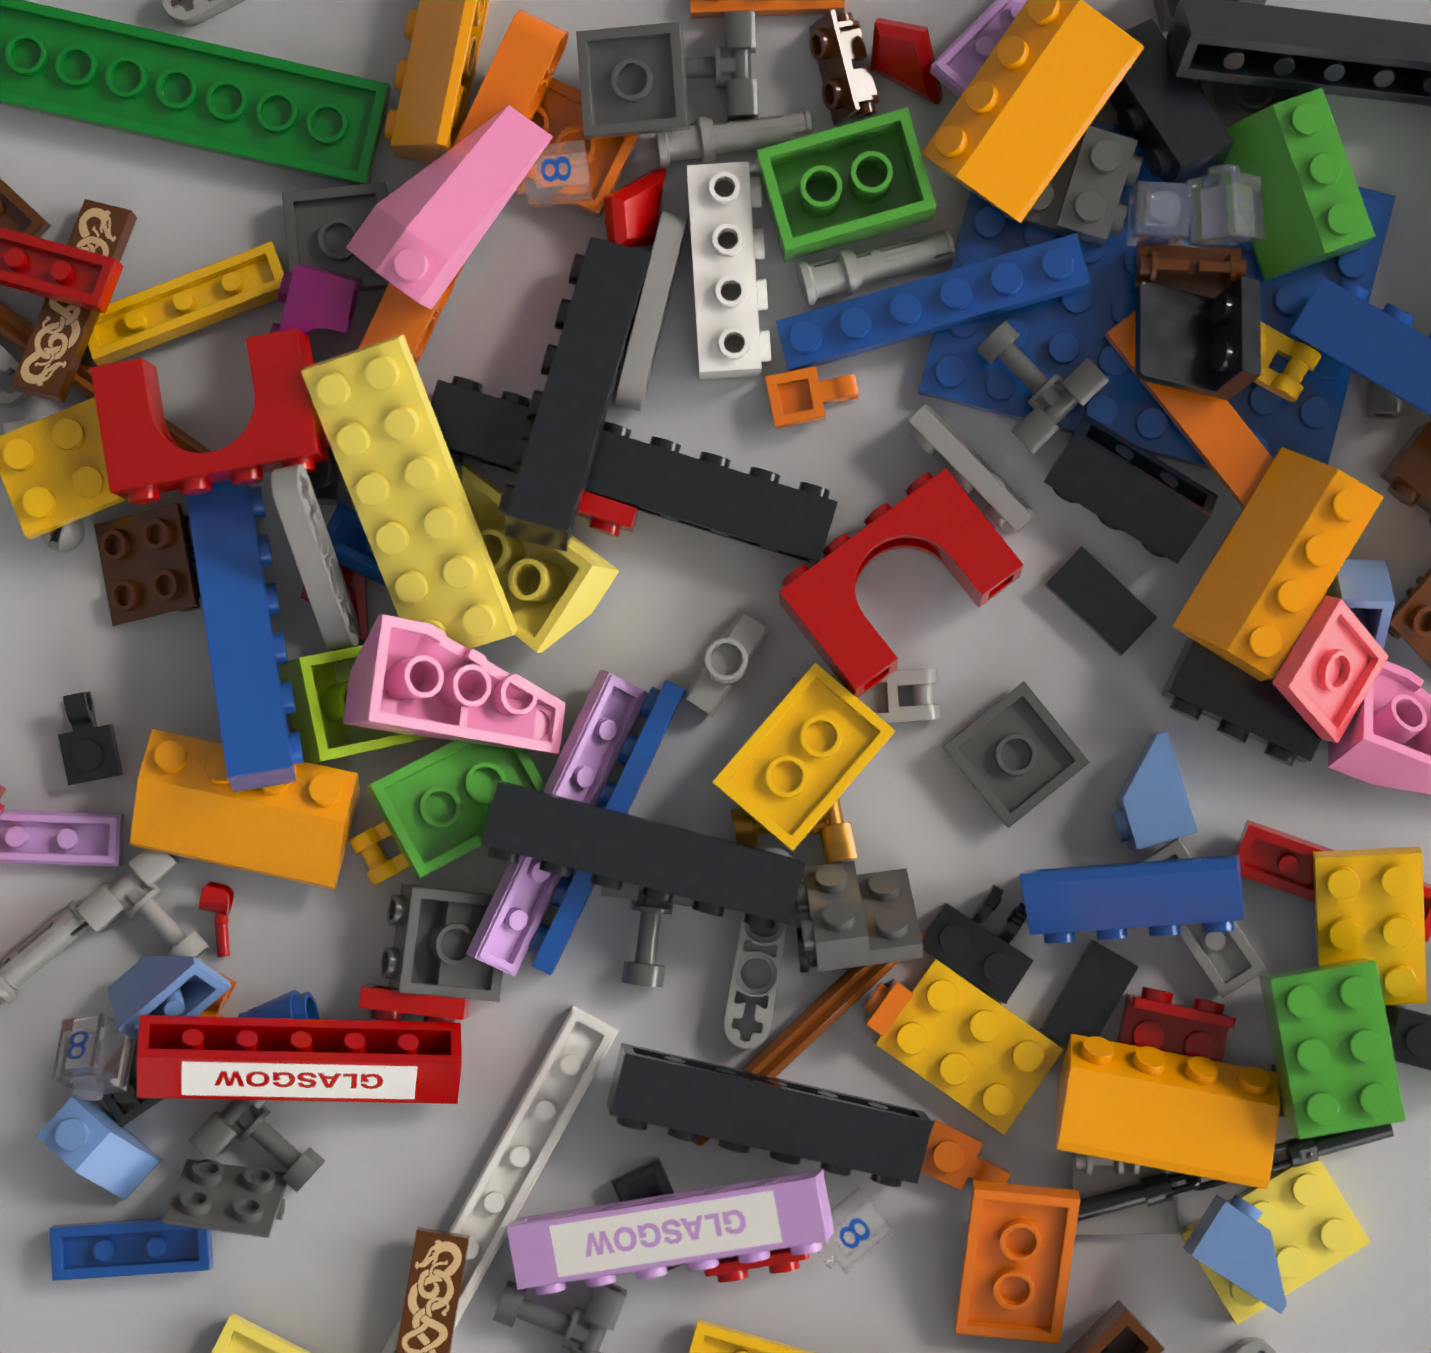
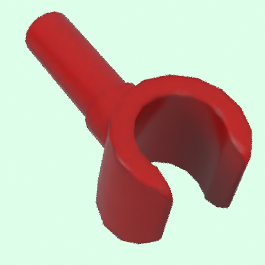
M208 882L201 891L199 910L215 913L217 957L230 956L228 915L232 909L234 891L228 885Z

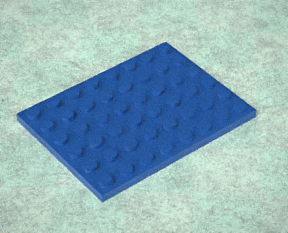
M1094 119L1089 125L1134 139L1133 136H1128L1120 125ZM1137 143L1134 154L1143 156V161L1134 187L1124 184L1119 204L1128 206L1119 236L1109 234L1108 240L1102 248L1079 241L1092 287L933 333L917 394L1023 421L1034 410L1027 403L1034 394L999 358L990 365L976 350L1004 321H1007L1021 335L1014 344L1049 380L1056 373L1065 380L1087 358L1110 380L1083 407L1078 403L1057 424L1060 428L1059 431L1073 434L1086 414L1152 455L1210 469L1104 336L1135 311L1137 244L1163 243L1157 241L1169 239L1170 241H1166L1168 242L1167 244L1154 245L1242 248L1241 260H1246L1245 277L1260 280V322L1297 342L1303 343L1294 337L1290 330L1323 277L1335 284H1338L1341 277L1354 282L1369 292L1364 300L1369 303L1396 196L1358 186L1375 237L1361 249L1264 282L1245 227L1234 228L1231 224V219L1234 215L1231 212V205L1235 199L1223 166L1170 192L1162 179L1155 177L1150 172L1145 161L1144 152ZM970 191L954 253L956 259L952 260L949 270L1064 236L1003 218L1004 212ZM1241 216L1236 219L1238 225H1243ZM1149 238H1164V239H1152V240H1155V241H1152V242H1150V243H1145V242H1144V241H1149V240H1147V239H1149ZM1320 353L1321 359L1314 371L1308 370L1300 383L1304 388L1296 402L1287 401L1254 382L1246 386L1228 402L1273 459L1279 449L1283 447L1328 465L1351 370ZM1275 354L1268 367L1282 374L1289 360Z

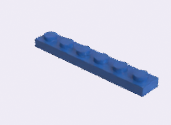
M1075 233L776 321L788 370L794 371L821 366L1092 286L1078 235Z
M665 680L661 690L653 686L651 687L639 715L648 719L639 737L631 733L629 734L617 762L625 765V768L617 784L607 781L596 806L628 814L684 695V688ZM576 870L573 879L566 876L562 877L550 903L559 907L551 926L544 923L540 924L528 951L537 955L532 967L549 975L555 971L595 885L590 882L592 873Z

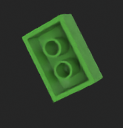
M908 107L756 150V167L784 262L930 221L934 217L937 206Z
M1359 958L1259 976L1287 1132L1298 1139L1406 1121L1376 960Z

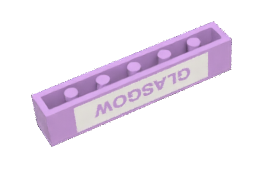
M823 1169L521 1217L506 1227L517 1289L534 1287L536 1295L563 1291L566 1289V1282L585 1279L586 1287L611 1284L617 1281L616 1274L636 1272L637 1279L659 1277L668 1273L667 1266L686 1263L688 1271L706 1270L718 1266V1258L738 1256L739 1263H752L771 1257L770 1250L790 1247L791 1255L809 1254L822 1250L821 1242H827L834 1233Z

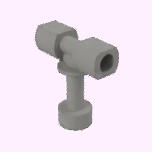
M739 611L723 637L714 641L708 647L705 654L706 668H701L683 695V698L713 717L732 689L730 683L738 681L744 675L748 661L752 659L770 630L744 612Z
M144 849L128 863L132 869L112 887L109 884H104L76 908L96 932H102L123 912L129 919L140 914L170 949L165 956H193L197 959L210 947L196 930L186 936L155 900L162 892L156 884L180 864L174 855Z

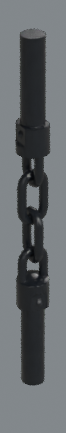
M1385 1124L1304 1139L1294 1137L1284 1140V1142L1275 1144L1274 1153L1285 1150L1287 1160L1272 1163L1271 1171L1319 1161L1318 1157L1394 1137L1392 1125ZM1160 1173L1142 1178L1140 1183L1080 1199L1077 1222L1147 1203L1148 1207L1174 1200V1195L1191 1190H1206L1225 1185L1229 1182L1213 1179L1201 1183V1177L1183 1173L1168 1176L1166 1173ZM1186 1180L1187 1184L1172 1187V1183Z

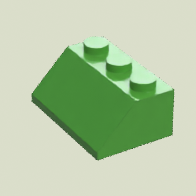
M1323 88L1273 104L1226 127L1234 143L1223 164V168L1235 201L1244 198L1250 202L1248 212L1252 218L1250 224L1245 227L1264 282L1361 249L1375 237ZM1244 202L1236 204L1239 212L1245 210L1246 204ZM1241 216L1242 222L1244 224L1247 218L1245 216Z

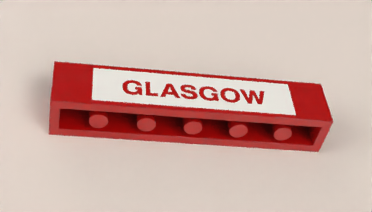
M140 1015L137 1046V1098L458 1104L462 1068L461 1023Z

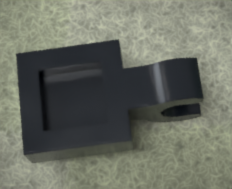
M91 691L63 696L66 714L73 729V732L58 735L68 786L123 775L113 724L97 726Z

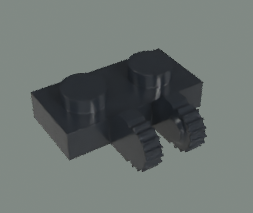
M993 885L971 918L945 902L925 932L922 943L925 952L1006 1004L1034 960L1009 944L1027 918L1025 904L1022 902L1011 911L1006 919V924L998 936L982 927L1002 900L1003 890Z

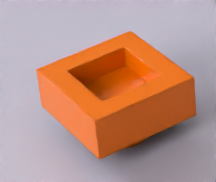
M895 979L892 980L888 987L880 982L862 1007L869 1012L864 1019L865 1024L884 1037L914 994Z

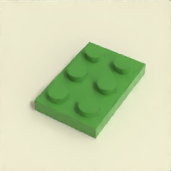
M452 741L370 784L367 790L416 880L482 846L479 842V837L495 779L543 791L545 783L528 752L525 750Z

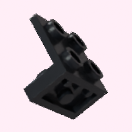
M1241 276L1222 293L1218 294L1215 299L1145 281L1141 282L1135 289L1136 378L1229 401L1261 376L1260 280Z

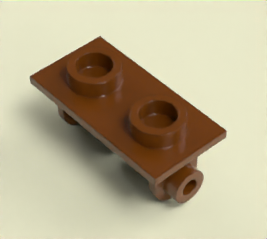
M835 9L828 11L809 27L810 51L818 62L823 81L822 98L825 106L830 110L834 126L841 124L854 113H856L857 118L876 114L875 104L880 101L871 67L853 69L852 62L861 61L868 57L860 22L853 20L851 12L836 15Z
M1137 244L1135 289L1141 282L1145 281L1215 299L1218 294L1222 293L1239 277L1246 276V260H1241L1242 248Z

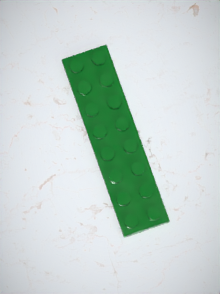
M0 0V104L352 185L369 184L391 92V87L388 83L25 0Z

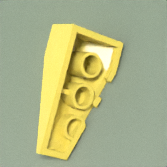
M463 462L462 486L518 628L514 635L535 652L542 653L593 613L619 573V570L573 535H571L567 552L506 536V516L498 514L504 489Z

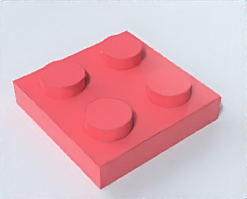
M1324 595L1272 683L1321 739L1338 743L1389 656L1342 599Z

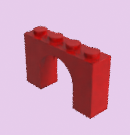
M298 328L245 338L254 388V408L251 419L245 430L235 441L224 448L206 453L185 451L171 437L165 422L156 366L143 358L90 367L110 493L123 499H128L130 505H143L160 501V493L180 489L181 495H197L212 491L211 483L231 479L232 485L235 486L250 485L262 482L264 480L263 473L273 472L274 469L301 464L307 473L315 471V463L330 461L325 431L301 373L304 368L313 365L309 337Z
M946 468L934 477L928 472L917 478L906 489L905 492L908 495L906 498L893 507L889 503L878 507L865 519L864 523L867 526L851 538L847 533L839 536L823 550L825 557L810 569L806 564L797 567L781 582L784 588L779 591V604L843 686L857 698L897 670L898 657L865 617L856 598L855 586L864 568L874 558L885 552L903 548L926 552L945 565L978 608L1020 578L1024 564Z

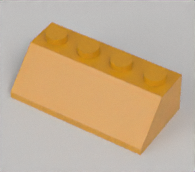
M419 0L418 10L410 8L405 27V39L411 40L408 60H399L395 76V89L401 90L398 110H389L385 125V140L391 141L390 146L396 157L431 164L453 147L467 117L490 0Z
M1027 0L921 154L951 179L1021 223L1142 52L1144 46L1083 0Z
M1281 447L1179 612L1172 627L1259 681L1273 679L1384 496L1338 468Z
M152 729L137 780L130 845L335 890L361 794L358 773L304 762L294 765L297 782L233 792L227 778L223 745L221 743Z
M1070 1034L1057 1080L1056 1149L1267 1189L1270 1182L1280 1112L1277 1073L1265 1071L1255 1066L1244 1067L1213 1061L1202 1056L1192 1057L1160 1051L1150 1046L1139 1047L1108 1041L1097 1036L1087 1037Z

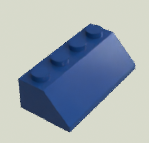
M1239 854L1036 869L1020 874L1030 935L1043 934L1045 944L1076 941L1075 932L1096 930L1097 940L1128 938L1127 928L1149 927V936L1181 934L1180 924L1202 923V932L1234 930V921L1244 920L1245 918Z

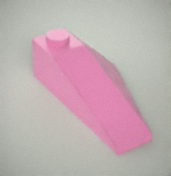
M508 105L377 203L346 248L409 297L432 310L553 137Z

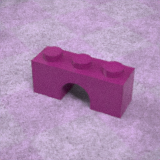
M305 263L294 265L292 273H284L279 288L278 302L285 304L281 324L273 323L270 333L298 328L308 336L313 329L327 328L343 333L350 330L362 278Z

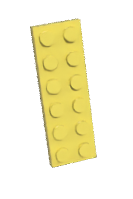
M404 334L304 368L301 371L398 617L432 624L446 632L445 636L467 649L513 636L518 628Z

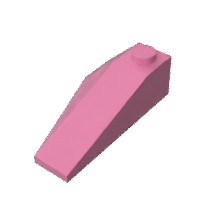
M378 615L350 670L343 724L423 737L554 755L560 754L566 706L564 701L517 674H510L486 660V656L473 648L467 649L445 636L446 632L432 624L388 615Z
M1386 661L1339 742L1329 741L1328 768L1372 785L1431 795V694L1421 688L1424 680L1412 671Z

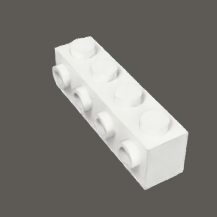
M749 161L687 165L699 378L704 380L761 376V362H771L770 331H759L758 311L768 310L766 279H756L755 259H765L763 228H753L752 208H762L760 176L750 177Z

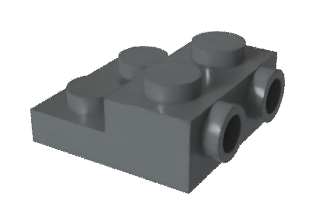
M1089 126L1021 223L1062 236L1077 233L1079 241L1101 248L1108 240L1109 234L1119 236L1128 206L1119 204L1124 184L1134 187L1143 161V156L1134 154L1138 140ZM1004 213L1003 218L1016 221Z
M854 860L805 867L803 873L804 881H801L796 905L798 914L808 912L809 919L800 920L802 940L805 952L815 951L818 972L923 958V943L907 868L857 875Z
M401 884L400 895L393 894L391 896L387 913L388 924L396 926L393 947H385L381 958V975L383 978H389L388 988L402 993L499 1002L503 971L466 954L493 895Z

